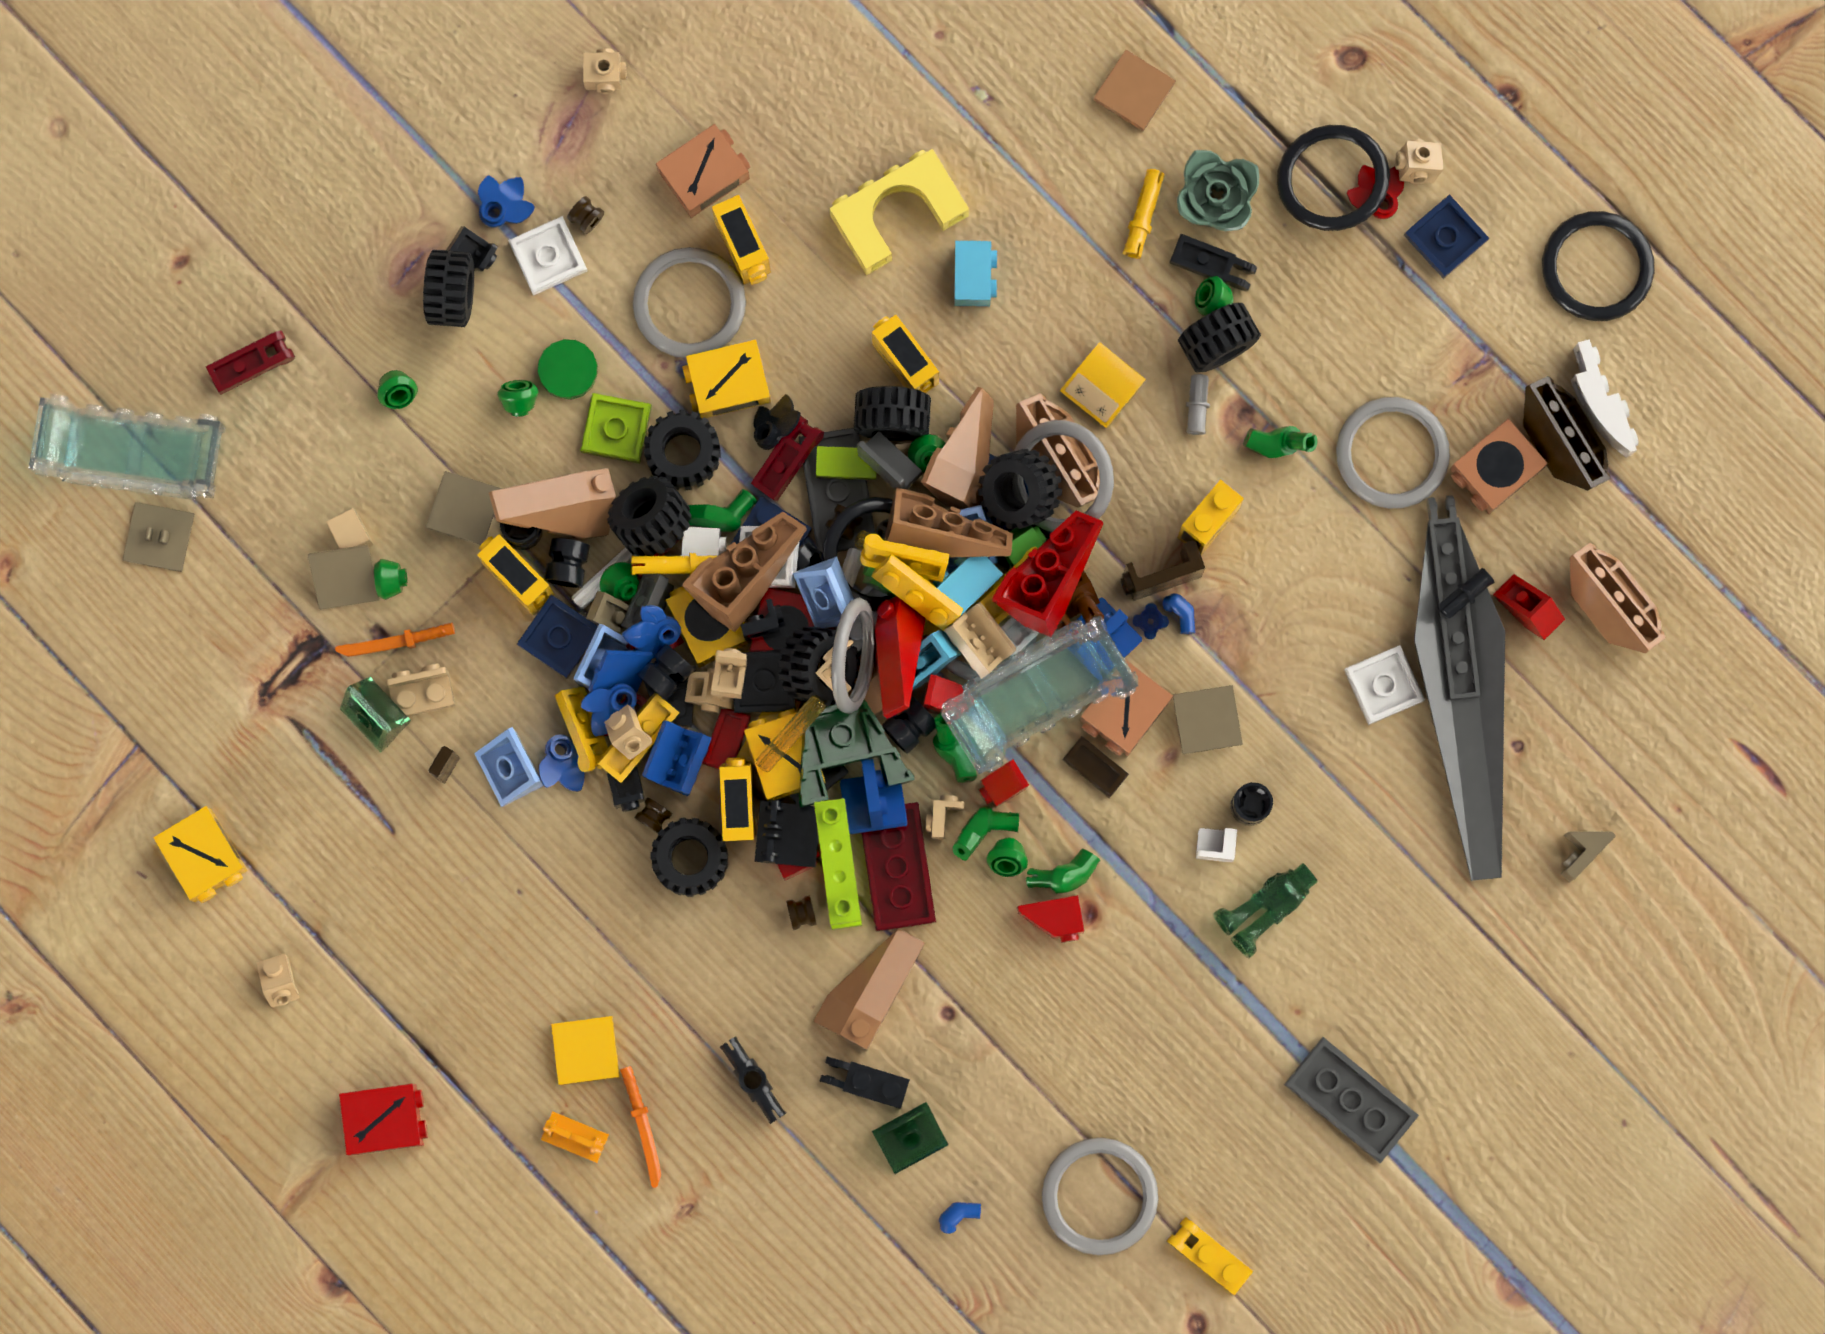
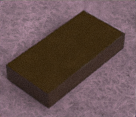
M1083 736L1080 737L1063 758L1066 764L1109 799L1129 775Z
M443 746L428 771L435 779L445 784L460 757L453 750Z

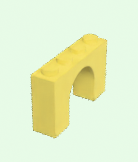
M933 149L928 152L921 150L909 158V163L902 167L895 165L884 172L883 178L876 182L869 180L858 187L857 193L850 197L846 194L837 198L832 203L833 206L829 208L832 220L866 276L892 261V253L873 221L877 205L888 195L897 192H908L917 195L928 205L943 231L969 216L967 204Z

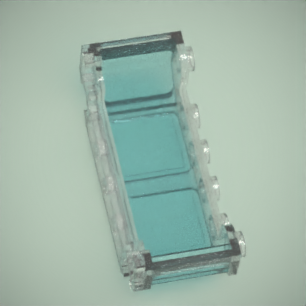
M51 394L50 399L40 397L29 469L34 474L60 477L64 482L184 499H196V496L214 498L216 489L214 479L222 433H225V426L218 421V417L200 414L199 419L176 416L175 420L163 419L164 415L146 412L145 416L134 415V411L117 408L116 412L104 411V407L87 404L86 409L77 408L74 404L68 402V397Z
M1097 616L1093 617L1085 625L1081 620L1073 621L1055 631L1052 637L1047 636L1000 662L982 679L977 675L968 680L962 686L964 690L962 694L953 699L949 698L942 704L941 715L978 774L985 771L993 772L1003 765L1002 760L1006 755V749L1011 746L1015 748L1022 746L1030 739L1029 736L1038 731L1040 733L1049 731L1056 725V721L1065 716L1066 718L1076 716L1082 711L1083 706L1091 702L1093 704L1101 702L1109 695L1108 693L1112 697H1120V699L1130 696L1136 691V687L1139 686L1138 676L1136 672L1131 671L1110 637L1107 625L1102 617Z

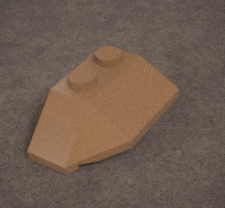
M1039 393L1016 405V444H1018L1027 431L1040 423L1051 420L1075 422L1069 413L1046 400V397ZM1053 435L1035 444L1030 451H1039V457L1046 455L1050 459L1048 464H1055L1058 469L1055 471L1056 477L1061 476L1062 482L1058 483V488L1062 489V495L1057 497L1058 500L1077 508L1095 500L1100 485L1099 470L1091 451L1083 443L1069 436Z
M1592 543L1587 544L1569 558L1571 596L1608 643L1647 653L1666 638L1664 631H1662L1657 607L1619 559L1603 550L1596 549V546Z

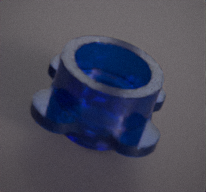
M1149 603L1140 615L1133 617L1132 622L1135 627H1139L1144 632L1145 638L1154 639L1156 633L1161 628L1168 626L1169 619L1157 610L1155 604ZM1148 619H1153V624H1149Z

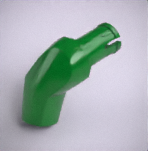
M1284 426L1268 433L1250 428L1243 441L1244 447L1267 458L1291 455L1297 450L1313 452L1318 444L1316 435L1300 432L1294 426Z
M742 489L727 507L722 508L708 504L688 505L691 513V520L688 522L689 526L719 528L720 532H734L741 527V519L757 500L750 492Z
M938 714L935 717L937 734L933 737V745L936 752L952 766L957 782L974 781L977 778L973 747L962 735L955 731L954 716L952 714Z
M990 806L979 808L959 834L952 848L954 855L962 860H968L991 830L1018 832L1020 813L992 811Z
M1082 848L1070 863L1058 865L1053 870L1028 869L1027 875H1032V877H1026V883L1028 888H1052L1056 894L1067 893L1087 883L1101 860L1090 851Z

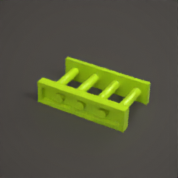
M845 798L814 802L831 928L836 930L862 926Z

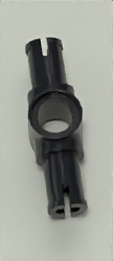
M735 1036L729 1040L734 1050H731L727 1043L721 1045L720 1049L723 1050L734 1067L733 1073L739 1080L740 1087L748 1094L752 1102H757L768 1119L769 1124H772L777 1120L772 1110H775L779 1118L784 1116L786 1111L783 1110L772 1093L773 1087L767 1080L765 1072L758 1066L754 1058H749ZM758 1072L761 1075L762 1082L758 1088L750 1089L745 1085V1077L748 1073Z

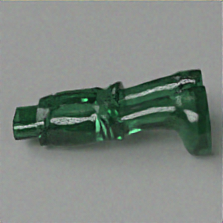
M1302 863L1294 870L1289 869L1286 872L1276 873L1268 878L1260 890L1236 909L1229 911L1220 908L1213 913V916L1223 932L1229 936L1259 909L1267 910L1253 923L1231 938L1235 947L1245 957L1250 959L1257 951V939L1273 924L1278 925L1285 917L1296 910L1306 896L1310 894L1309 889L1318 880L1308 867Z

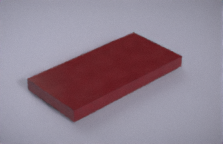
M918 802L905 804L907 826L861 833L876 932L936 923Z

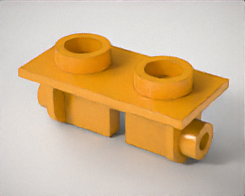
M552 1111L549 1120L546 1121L543 1128L544 1132L541 1140L598 1163L609 1134Z

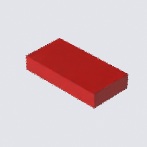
M721 709L702 764L719 770L721 764L726 763L727 758L737 757L745 736L744 730L748 728L751 716L744 713H734L732 709Z

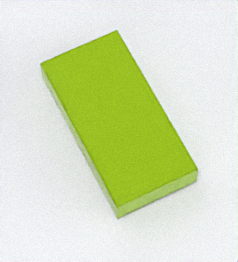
M817 446L816 478L876 480L877 472L858 456L857 448Z

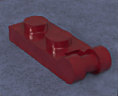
M283 331L271 333L205 366L218 393L222 395L280 365L294 360L295 355L292 349H288L284 342L286 337ZM274 347L277 354L268 357L265 350Z
M800 416L795 429L788 436L780 439L751 484L772 500L778 501L813 448L821 442L824 432L818 427H811L808 424V420ZM799 434L806 437L802 444L795 441Z

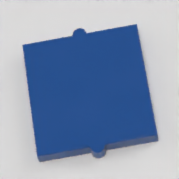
M605 650L599 666L594 669L595 675L589 686V692L597 688L609 690L614 685L622 683L631 686L637 694L642 683V679L637 674L648 662H651L653 658L652 652Z

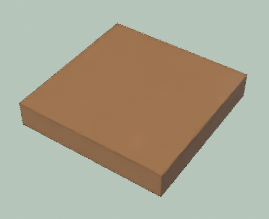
M1125 50L1093 100L1136 128L1144 131L1173 88L1176 80L1130 51Z

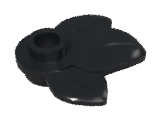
M785 394L771 410L767 407L759 406L753 422L755 428L754 439L763 450L774 448L781 438L788 436L795 429L800 420L801 413L794 410V404L789 395Z

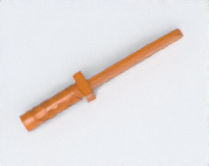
M453 622L428 628L427 630H420L419 632H413L409 629L405 630L402 635L339 645L335 647V651L350 657L405 646L412 649L416 648V644L419 642L455 634Z
M632 1066L620 1069L629 1095L630 1103L632 1104L633 1110L631 1115L632 1118L635 1117L651 1186L656 1188L662 1174L647 1116L649 1110L647 1106L644 1107L636 1078L633 1075Z

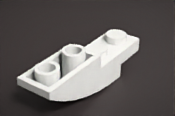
M1590 339L1578 342L1573 350L1581 373L1575 374L1571 379L1575 394L1585 414L1601 436L1623 456H1632L1637 450L1638 437L1634 428L1630 429L1627 418L1630 416L1628 405L1625 400L1621 401L1619 393L1607 396L1606 393L1609 392L1608 381L1605 375L1600 374L1597 365L1600 364L1599 352L1596 347H1592Z

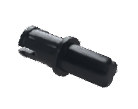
M1481 568L1478 573L1463 585L1459 583L1457 585L1458 589L1438 605V609L1447 619H1450L1468 603L1473 604L1475 602L1474 598L1491 584L1495 583L1493 578L1484 568Z

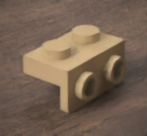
M980 602L965 611L944 630L952 644L959 649L970 667L977 672L981 679L988 675L1002 660L1016 651L1014 644Z

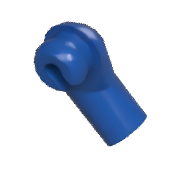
M1173 593L1170 596H1166L1162 601L1165 611H1173L1179 616L1180 634H1194L1195 619L1193 606L1180 594Z
M952 1203L940 1215L941 1231L946 1234L954 1233L956 1225L963 1218L980 1219L981 1203Z

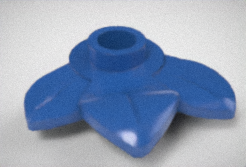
M488 175L479 185L478 195L482 202L479 208V216L481 221L488 227H500L505 222L521 223L529 218L535 209L532 203L522 200L524 196V183L521 177L511 178L498 184L492 176ZM492 209H498L500 214L498 217L492 218L489 216V212Z
M655 605L642 606L640 610L642 621L626 629L622 636L630 645L636 647L635 651L652 652V659H654V655L665 643L671 645L678 640L681 634V627L676 619L666 616L662 608ZM666 630H670L667 634L663 635Z
M622 683L614 685L609 690L597 688L588 693L583 698L580 706L584 710L593 713L591 716L593 735L602 736L608 734L604 722L613 713L621 710L627 704L634 709L637 703V695L631 686ZM619 694H626V700L623 703L616 702V697Z
M563 734L551 737L545 746L546 757L539 764V776L544 787L549 788L559 781L561 785L571 791H581L585 773L578 767L579 756L572 739ZM555 746H562L565 750L564 755H558L555 752Z

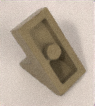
M597 591L586 619L594 622L597 626L603 624L622 635L626 629L621 627V624L630 605L605 592Z
M1568 832L1564 834L1581 853L1579 854L1574 851L1564 861L1563 865L1567 868L1561 874L1569 882L1575 880L1616 835L1613 832Z

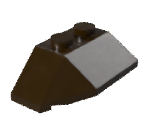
M1549 376L1525 387L1523 427L1539 454L1548 463L1547 467L1553 477L1587 491L1610 480L1606 448L1576 398L1564 388L1555 384L1554 380Z

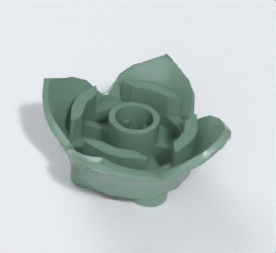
M1195 150L1185 165V185L1179 191L1177 197L1178 212L1183 218L1196 225H1206L1225 232L1242 229L1251 217L1250 201L1259 186L1258 166L1245 159H1234L1225 162L1218 154L1212 151ZM1215 189L1217 192L1223 191L1224 194H1222V199H1213L1211 197V190Z

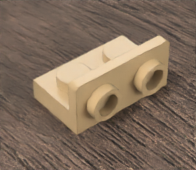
M439 664L422 667V672L410 674V671L396 672L392 674V679L386 680L396 719L456 706L449 672L445 667L440 668Z

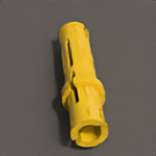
M1147 169L1136 211L1133 220L1129 221L1128 225L1130 231L1123 250V254L1128 255L1127 257L1141 259L1147 234L1151 233V219L1165 174L1159 170Z
M689 553V556L632 555L631 564H644V566H632L631 572L632 575L689 574L690 576L703 561L709 557L714 559L718 555L696 556V553Z

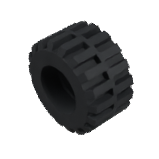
M433 249L427 259L423 288V310L427 324L465 327L471 316L474 295V262L470 252Z
M1232 303L1209 313L1190 325L1180 335L1178 342L1196 373L1207 372L1247 351L1258 341L1261 333L1243 303Z
M876 386L860 390L856 393L854 431L867 438H872L880 431L889 441L913 440L919 436L929 434L931 397L916 389L897 386Z
M679 410L680 413L677 414L670 411L667 412V417L662 418L660 416L656 419L657 423L655 426L651 425L649 427L648 437L645 436L644 455L653 476L658 478L661 476L665 477L676 490H679V487L685 488V491L692 490L691 486L697 485L700 487L704 485L703 481L706 479L710 480L713 477V471L718 469L719 458H721L719 439L714 427H711L705 417L702 419L698 413L693 411L692 414H688L686 410ZM688 435L695 438L700 444L698 457L688 465L679 466L670 463L665 456L666 445L674 437Z
M1021 449L995 457L990 461L991 464L984 467L982 471L986 475L979 478L978 483L982 484V488L978 489V495H983L984 501L980 502L982 508H988L989 511L986 514L990 519L997 518L996 524L1000 526L1006 525L1008 529H1021L1043 522L1045 518L1051 517L1054 514L1053 509L1057 508L1060 504L1057 497L1062 495V489L1058 488V483H1061L1062 480L1061 476L1056 477L1055 471L1058 469L1055 464H1048L1050 459L1046 455L1039 457V451ZM1015 473L1020 475L1027 483L1029 496L1026 504L1019 502L1013 493L1012 480Z
M650 476L648 479L643 477L637 482L630 483L626 489L619 492L620 495L611 503L613 506L608 511L609 517L607 520L611 530L626 549L636 556H654L656 553L660 555L666 549H671L676 545L675 542L681 540L684 536L683 532L688 530L690 525L688 522L691 520L690 507L672 483L662 476L659 478L657 476Z
M806 626L802 630L793 632V638L788 637L785 641L787 646L781 649L782 659L781 661L778 660V667H781V672L778 675L779 680L784 681L782 684L784 691H789L788 695L791 698L822 706L836 704L833 691L816 674L820 659L821 667L825 663L822 659L823 656L834 645L836 630ZM851 646L846 651L845 681L851 686V690L855 687L854 681L855 678H858L859 673L857 666L860 665V659L856 657L858 650L855 646Z
M680 818L677 822L672 821L668 823L664 830L661 829L658 832V837L656 840L654 839L652 843L653 849L650 852L652 868L659 881L668 890L678 895H686L687 897H694L697 894L703 895L706 894V891L713 890L720 880L722 881L725 876V870L728 868V849L721 834L710 823L700 821L698 818ZM689 839L697 840L707 850V864L696 874L684 875L673 866L672 852L682 841Z

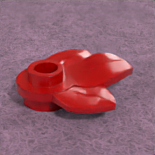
M1362 165L1359 171V187L1347 191L1349 201L1357 209L1366 202L1375 183L1374 168L1367 165ZM1395 166L1390 168V182L1384 199L1388 204V208H1378L1373 214L1378 219H1388L1398 209L1397 198L1403 192L1404 181L1399 180V170Z

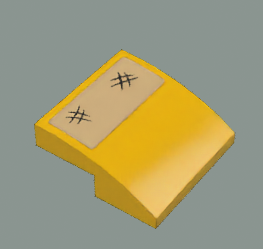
M1099 342L1068 379L1060 392L1101 425L1108 428L1147 379Z

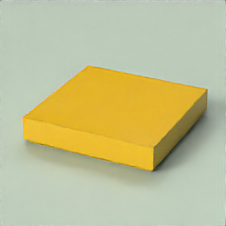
M613 1016L551 1024L558 1085L620 1077Z

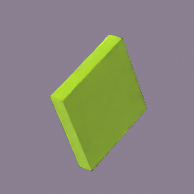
M592 393L580 450L581 453L640 464L652 405Z

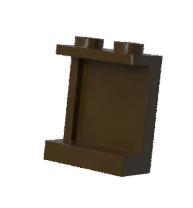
M1192 540L1183 544L1180 552L1182 564L1142 578L1137 577L1132 562L1126 564L1122 578H1120L1126 596L1131 594L1133 601L1201 578L1205 565L1196 541Z

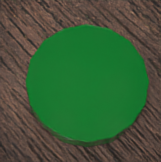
M563 339L552 343L543 351L538 363V374L543 387L551 395L572 400L584 396L592 389L597 378L598 365L594 353L585 344L577 340Z

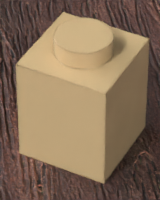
M354 508L326 521L340 549L367 544L368 547L373 545Z

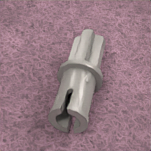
M1194 374L1191 376L1189 402H1186V406L1189 407L1186 431L1188 434H1206L1207 408H1210V404L1207 403L1209 382L1207 375Z

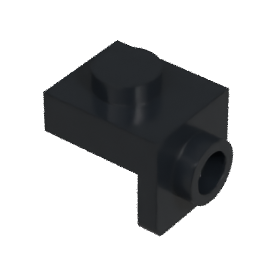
M461 226L447 250L470 252L474 262V271H484V269H489L497 257L495 252L498 246L494 243H488L465 226Z
M637 765L622 783L618 782L607 772L614 807L616 809L622 808V812L640 808L639 803L645 802V796Z

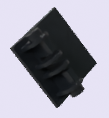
M769 800V802L760 801L754 862L816 868L819 836L815 806L800 808L799 804L781 803V801Z

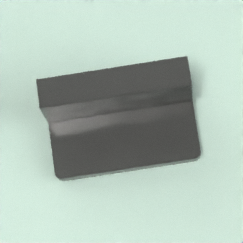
M880 431L866 444L862 440L857 444L858 456L895 490L896 487L907 490L922 475V470Z
M660 574L642 575L637 592L632 598L621 627L628 629L642 621L640 616L642 606L655 605L662 608L663 611L667 606L666 599L670 598L669 593L674 589V586L668 583V578Z

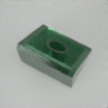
M371 677L354 683L346 689L340 710L381 753L411 720Z
M927 1102L872 1131L894 1174L949 1145Z

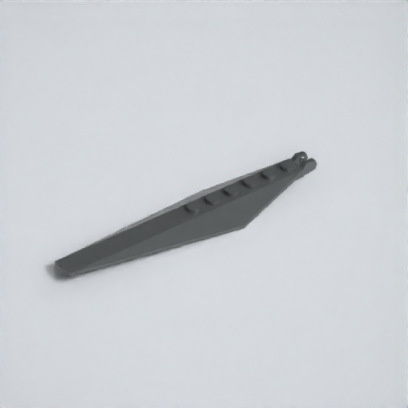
M1453 495L1446 496L1445 508L1448 516L1446 519H1438L1437 502L1434 497L1427 498L1429 521L1426 532L1414 644L1470 880L1502 878L1505 629L1488 588L1474 598L1475 602L1473 604L1468 603L1450 619H1447L1438 609V605L1458 589L1457 585L1459 583L1463 585L1478 573L1480 569L1460 524L1459 517H1457Z

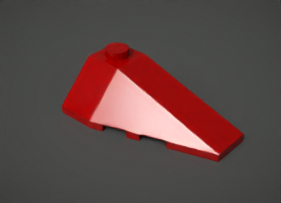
M1077 510L1073 512L1050 533V538L1037 550L1034 548L1027 554L1028 558L1017 568L1013 567L1005 575L992 601L1023 626L1052 637L1067 610L1102 529L1103 521Z
M897 596L880 604L877 610L878 616L875 626L876 661L883 716L887 719L908 709L910 706L926 619Z

